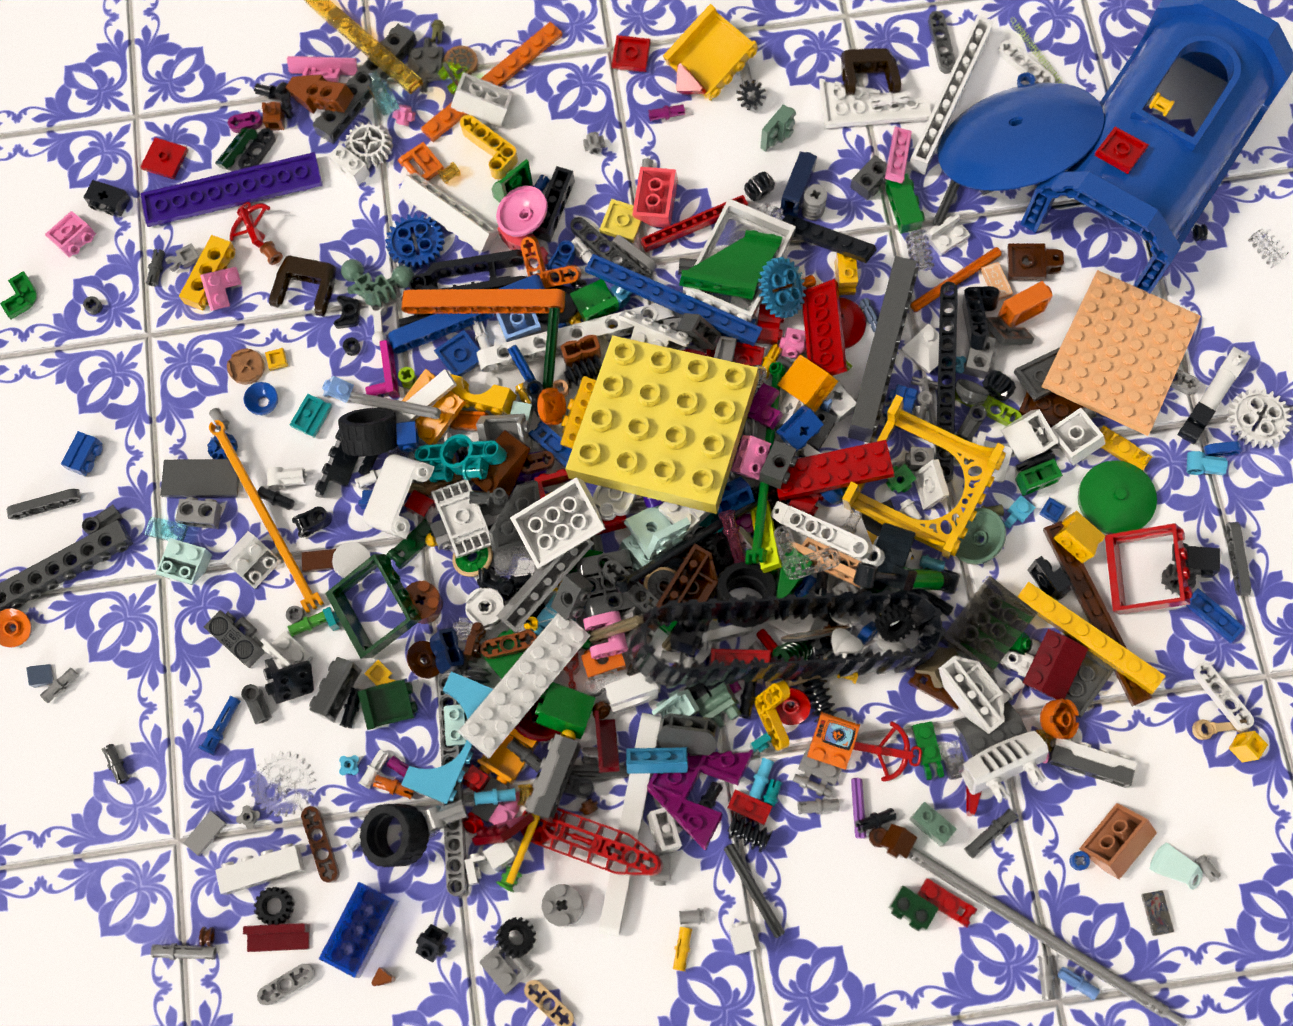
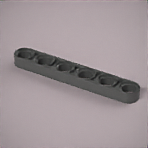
M582 217L572 219L570 223L572 233L580 238L598 256L613 262L612 259L614 257L620 256L622 261L618 265L625 268H634L636 273L651 279L642 268ZM576 223H582L584 227L580 230H576L574 228V225ZM594 234L597 237L594 241H589L587 236ZM602 245L609 246L607 252H601L599 248Z

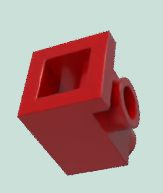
M472 764L463 777L465 779L463 784L474 792H482L490 777Z

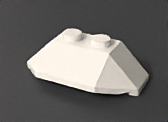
M953 656L938 668L943 687L968 720L988 734L1005 721L1003 715V692L979 661Z

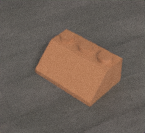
M1116 803L1079 849L1085 852L1103 871L1120 880L1157 832L1148 819Z

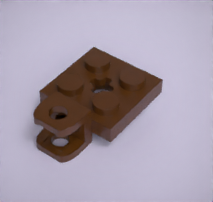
M1008 243V280H1046L1047 274L1061 272V266L1064 264V252L1059 249H1046L1045 243ZM1025 258H1027L1028 261L1032 263H1030L1029 265H1025L1022 262Z

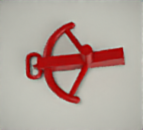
M250 202L243 204L237 210L239 217L231 228L230 241L233 242L234 237L248 233L252 244L258 248L263 246L265 234L258 230L256 226L265 211L270 210V207L263 203L251 206ZM263 208L259 216L257 217L256 221L254 222L251 213L257 209ZM244 221L247 230L235 233L239 224Z
M893 721L890 722V726L893 728L879 745L855 741L853 750L878 755L885 774L881 778L883 782L897 778L905 770L908 760L911 766H919L922 756L920 747L914 746L910 750V742L906 732ZM897 730L903 738L904 750L884 747L883 745ZM915 749L919 750L917 763L912 762V758L916 757L913 754ZM882 755L902 758L901 765L893 774L889 775Z

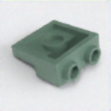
M783 104L763 127L760 144L762 150L766 152L776 144L777 140L783 143L786 138L789 139L794 132V116L796 115V111L793 108Z

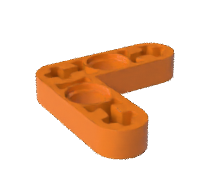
M529 236L521 241V250L528 277L539 275L545 288L573 283L580 279L581 270L576 265L546 270L540 245L535 237ZM530 242L533 243V246L530 248L526 244ZM536 252V254L531 256L528 255L529 253ZM532 258L538 260L537 268L531 266L530 260ZM571 270L576 273L574 276H564V274L571 272ZM553 272L559 275L560 279L558 282L552 280L551 275Z

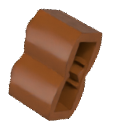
M587 335L579 341H568L560 346L565 366L568 365L570 368H572V363L574 362L579 366L580 360L586 362V358H590L593 361L594 355L598 358L601 357V349L596 335Z

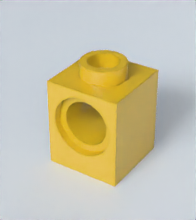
M1254 730L1237 734L1228 749L1241 762L1259 760L1268 744Z

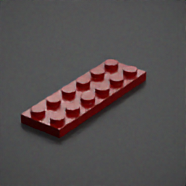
M832 279L803 290L806 296L802 297L805 302L802 305L807 359L828 372L831 376L846 372L847 364L838 282L836 279Z
M882 440L798 458L795 467H791L789 470L791 475L787 484L783 483L781 489L777 488L779 501L848 487L851 482L858 485L894 477L887 441ZM776 464L779 468L784 467L782 464Z

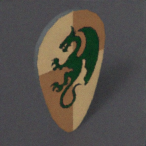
M837 627L846 629L848 631L851 630V627ZM837 628L789 634L781 637V641L798 642L811 639V646L815 649H820L822 647L820 638L832 635L833 631Z

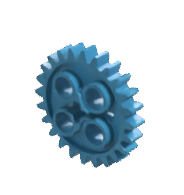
M789 258L771 259V261L766 262L767 265L763 266L764 271L760 272L762 278L758 279L761 283L758 289L762 290L759 296L764 298L762 304L766 303L765 309H770V314H775L776 318L793 317L794 314H798V310L802 309L800 304L805 303L802 297L806 296L803 293L806 287L802 284L805 282V279H801L803 273H798L799 266L794 267L795 262H790ZM792 284L791 287L783 288L778 291L772 292V290L775 288Z

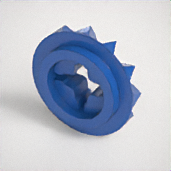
M226 433L235 452H237L238 444L233 435ZM211 437L210 442L207 444L209 455L213 459H228L222 448L219 449L217 443L220 442L217 437Z

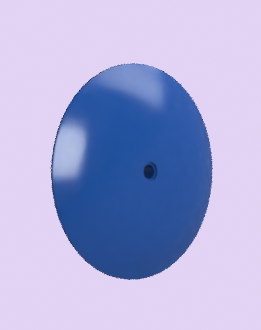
M1034 83L1003 90L972 105L950 124L939 143V164L943 172L951 180L972 189L1001 191L1034 185L1066 171L1090 152L1103 131L1104 112L1101 104L1092 94L1073 85Z

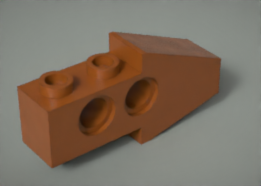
M320 74L292 77L286 86L294 100L312 114L317 109L345 112L354 97L346 84L326 81L323 75Z

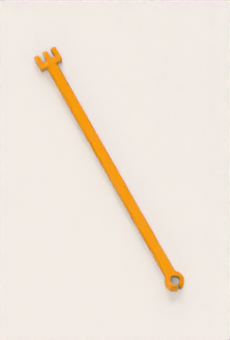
M214 420L216 425L221 427V430L216 432L217 427L211 422L209 424V431L220 442L304 597L300 603L305 612L309 613L308 604H311L312 608L316 609L315 600L318 601L320 606L324 602L318 592L313 594L230 443L225 433V425L220 420Z

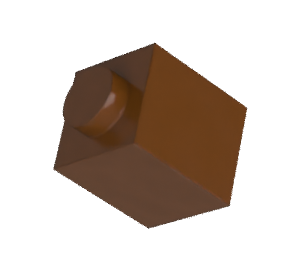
M891 823L881 846L887 849L886 854L895 859L898 856L907 859L918 837L906 828Z

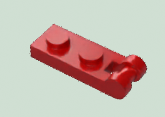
M928 878L925 879L917 895L938 907V911L966 928L970 924L971 916L975 915L978 910ZM959 907L965 910L962 916L957 914Z

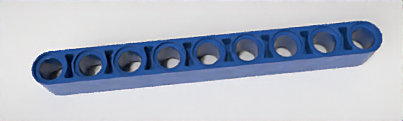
M532 275L499 289H545L539 275ZM433 314L388 333V339L393 352L399 354L474 325V321L481 322L492 318L496 314Z

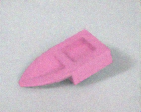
M516 792V801L498 804L489 822L496 825L514 819L520 808V792Z

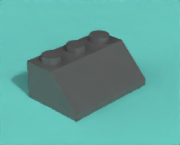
M337 657L335 661L333 660L330 663L327 677L321 680L319 684L320 690L316 696H313L309 704V711L333 723L336 721L347 700L351 687L354 686L362 671L354 662Z
M1009 701L1004 704L1003 715L1005 721L989 734L968 720L967 717L953 722L968 759L997 743L1027 733L1021 716Z

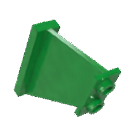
M746 230L742 239L692 268L682 270L679 286L752 300L756 286L759 283L758 279L762 278L760 272L764 271L763 266L767 265L766 262L771 261L777 250H779L782 237L775 234L760 233L755 230Z

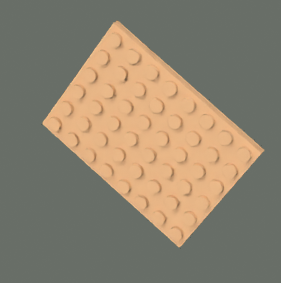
M1097 270L1041 387L1148 436L1201 316Z

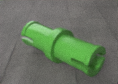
M322 611L310 617H303V620L287 627L290 635L294 637L307 630L309 632L312 631L314 627L326 623L327 620Z

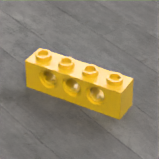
M214 235L210 236L179 294V298L184 304L202 311L209 305L204 288L198 291L201 287H204L200 275L227 269L236 251L230 241Z

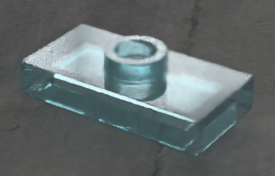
M150 517L144 534L165 541H169L172 538L183 542L188 526Z

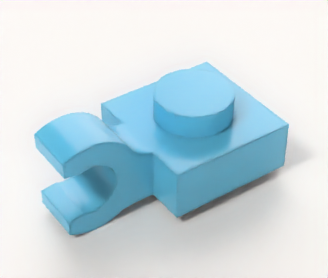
M1020 495L1007 510L1011 515L1004 522L1005 526L1010 529L1017 520L1023 523L1036 507Z

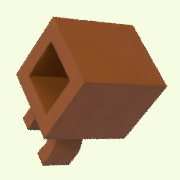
M262 102L265 128H269L272 131L285 130V112L281 108V102Z

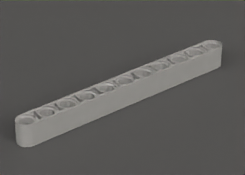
M450 674L442 675L438 680L441 766L446 765L450 759H455L461 752L459 745L450 749L446 748L444 705L448 700H453V705H459L453 697L443 692L444 683ZM462 779L461 783L457 782V786L454 788V790H457L454 799L462 800L464 804ZM465 818L458 820L459 826L455 830L450 829V824H447L444 828L446 887L449 894L455 897L463 896L468 888L467 871L464 861L466 860V839L463 824ZM459 840V849L453 851L450 847L452 841ZM458 860L461 862V868L454 872L451 866L454 861ZM460 881L462 889L455 893L452 886L455 882Z

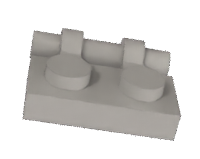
M806 750L798 767L799 770L805 772L804 776L795 774L792 781L800 784L799 786L804 789L807 787L815 791L819 796L824 795L830 798L833 791L826 788V785L829 783L835 786L842 768L807 757L808 750ZM810 775L821 779L820 785L809 780Z

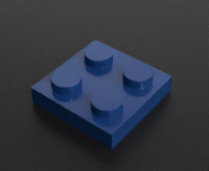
M465 330L434 350L450 374L463 376L479 365L477 352L480 349Z

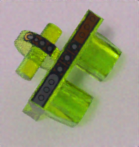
M445 61L442 64L443 67L438 71V75L442 80L451 78L453 82L447 88L451 94H455L463 72L466 73L469 68L467 66L461 67L459 63L454 65L452 61Z

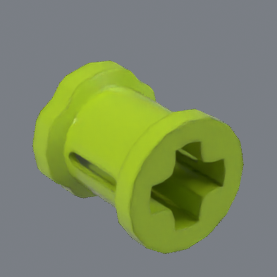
M411 367L400 369L398 377L402 382V386L406 389H411L417 381L414 370Z

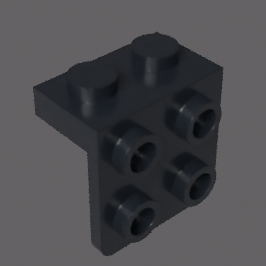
M273 658L264 660L265 669H263V674L268 684H265V689L268 695H272L276 704L310 694L314 691L312 667L308 660L278 669Z

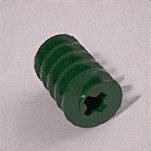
M808 640L786 642L773 650L771 659L777 656L778 660L784 658V662H787L793 655H796L797 659L804 657V660H807L812 654V647Z

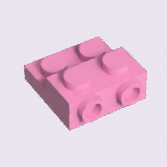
M70 211L44 235L70 258L72 255L78 254L82 246L90 243L96 233L85 221Z

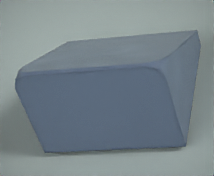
M51 664L26 667L29 686L37 688L53 683Z

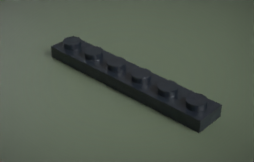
M786 214L782 221L796 227L793 237L867 263L877 250L874 244Z

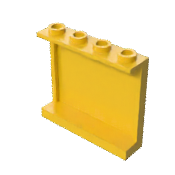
M710 3L667 50L663 58L676 72L680 63L686 66L707 90L706 94L703 95L711 101L720 94L721 89L732 81L733 76L744 68L749 58H753L756 55L758 46L755 40L752 42L717 13L716 8Z

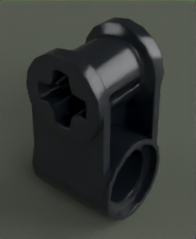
M320 506L292 518V522L296 524L299 531V538L308 537L314 532L329 526L332 520L331 515ZM324 514L323 519L318 521V516Z

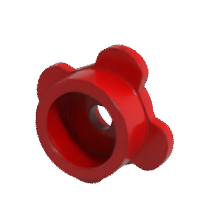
M469 812L467 814L468 818L464 820L463 824L469 833L474 834L484 826V822L478 815Z

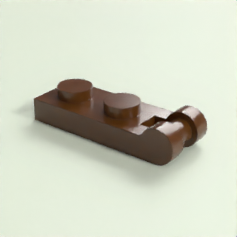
M915 668V674L913 678L910 677L908 684L957 711L958 705L945 688H935L930 674L916 673ZM922 677L927 679L925 685L920 682Z

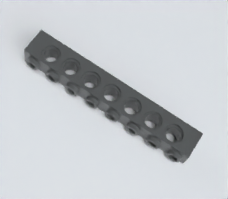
M399 23L389 31L376 50L368 56L366 62L358 68L356 74L347 81L346 85L354 97L345 112L325 110L320 117L315 119L313 127L317 135L332 144L336 142L373 97L369 88L373 95H375L385 83L384 79L387 80L408 55L409 48H414L417 44L414 32Z
M116 520L1 582L0 611L18 609L25 602L37 599L42 593L57 588L62 582L74 579L77 574L83 571L91 570L97 563L105 562L112 555L126 551L129 546L133 545V542L125 526ZM109 540H112L111 544L109 546H106V543ZM94 549V553L89 556V552ZM77 558L76 563L71 565L72 561ZM59 568L58 573L54 575V571ZM42 577L41 582L36 584L37 580ZM24 587V590L19 593V590ZM6 596V600L3 603H1L3 597Z

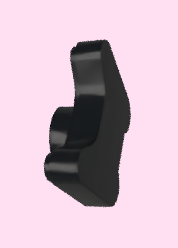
M341 295L338 296L337 301L342 306V314L339 319L334 321L335 328L356 327L359 324L361 307L359 300Z

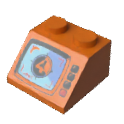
M821 712L807 757L846 770L860 725Z

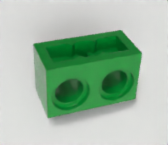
M1055 459L1019 472L1015 482L1022 496L1058 483L1063 475Z

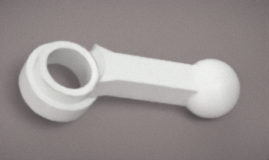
M381 302L382 308L380 310H373V306L370 305L368 307L374 318L375 333L372 336V342L376 346H380L379 341L387 340L386 335L383 333L382 317L388 310L384 302Z

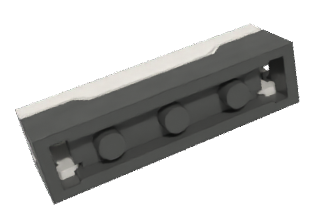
M1055 738L1052 740L1048 764L1123 788L1132 785L1137 762L1131 761V757L1126 755L1115 756L1107 749H1093L1088 743L1079 742L1078 744L1071 742L1072 739Z

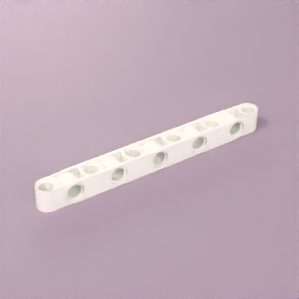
M656 303L630 309L642 317L646 315L652 316L653 318L651 319L658 324H663L664 319L676 318L674 311ZM618 312L558 328L556 354L562 353L560 346L568 341H579L584 336L596 335L598 342L601 343L611 340L612 335L617 337L631 335L635 326L618 319L622 313ZM610 325L617 326L615 329L609 328ZM547 332L479 350L477 358L481 371L490 372L516 365L511 355L505 358L501 357L503 353L510 354L508 348L513 345H517L526 362L544 358ZM580 334L581 337L574 338L573 335ZM545 344V347L538 348L537 345Z

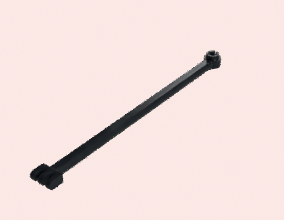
M769 487L768 499L778 493L776 487ZM758 495L754 496V502L719 518L627 577L626 575L617 576L614 583L616 590L619 593L629 591L637 581L755 508L758 503Z

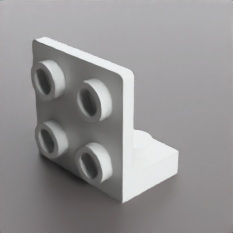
M285 630L271 644L264 638L260 640L264 644L262 649L273 657L282 668L303 661H310L313 658Z

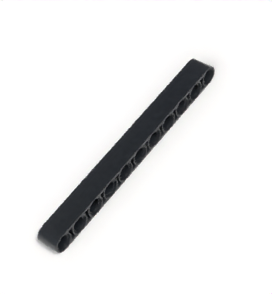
M946 282L940 289L937 426L955 434L958 289L955 283ZM949 290L954 292L952 295L945 294ZM947 308H952L953 312L946 313L944 312V310ZM952 326L953 329L950 331L944 330V327ZM947 343H950V344L953 345V346H952L951 348H949V349H945V348L943 347V346H944L945 344H947ZM945 361L952 362V365L949 367H945L942 364ZM945 379H950L952 381L949 385H944L942 383V381ZM944 397L952 399L949 403L941 401ZM944 415L951 416V419L948 421L941 420V417ZM936 445V459H939L943 470L950 472L948 476L944 477L946 483H949L954 476V456L950 453L949 457L942 458L940 454L946 450Z

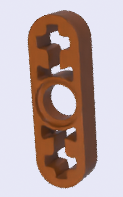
M525 630L489 639L481 644L480 651L486 659H495L526 651L531 644L527 645L526 642H521L522 647H518L516 638L519 637V640L522 641L529 635L530 638H534L531 640L532 644L537 636L533 631ZM506 640L514 641L515 645L511 650H506L503 647ZM497 642H500L502 652H499L498 648L493 649L492 654H488L487 651L484 652L488 645L495 648L498 647Z

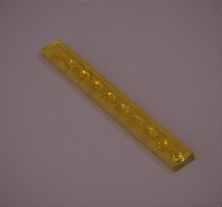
M304 0L312 10L409 94H412L423 84L422 79L333 2L330 0Z

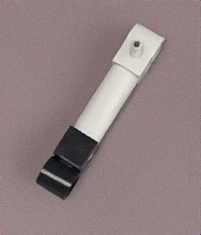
M1236 347L1232 348L1202 398L1177 435L1193 445L1196 443L1231 385L1250 359V355Z

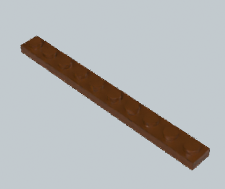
M1062 521L1045 527L1043 532L1063 572H1066L1070 577L1071 587L1089 623L1126 648L1084 563L1082 564L1054 539L1057 533L1064 527ZM1117 670L1114 671L1132 707L1152 698L1150 693Z

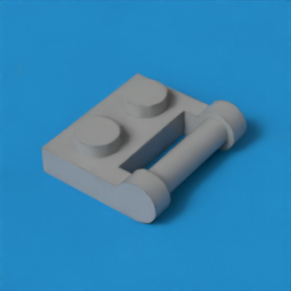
M496 946L479 963L506 995L530 974L534 968L530 964L528 965L522 957L512 959L521 969V972L517 975L501 956V946L498 948Z

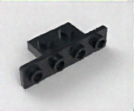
M339 430L335 435V439H337L335 446H332L328 453V456H330L329 461L322 468L321 473H323V476L315 485L316 497L324 495L329 480L346 487L359 456H352L343 452Z

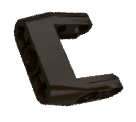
M849 49L841 54V75L847 96L855 95L857 82L855 74L885 73L889 92L893 94L901 91V78L897 63L889 49Z
M290 255L286 256L277 271L269 297V305L278 308L283 304L290 279L318 284L319 288L314 301L315 315L324 317L334 289L336 267L326 262Z

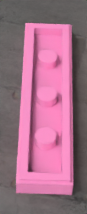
M899 127L894 128L885 179L902 184L912 131Z

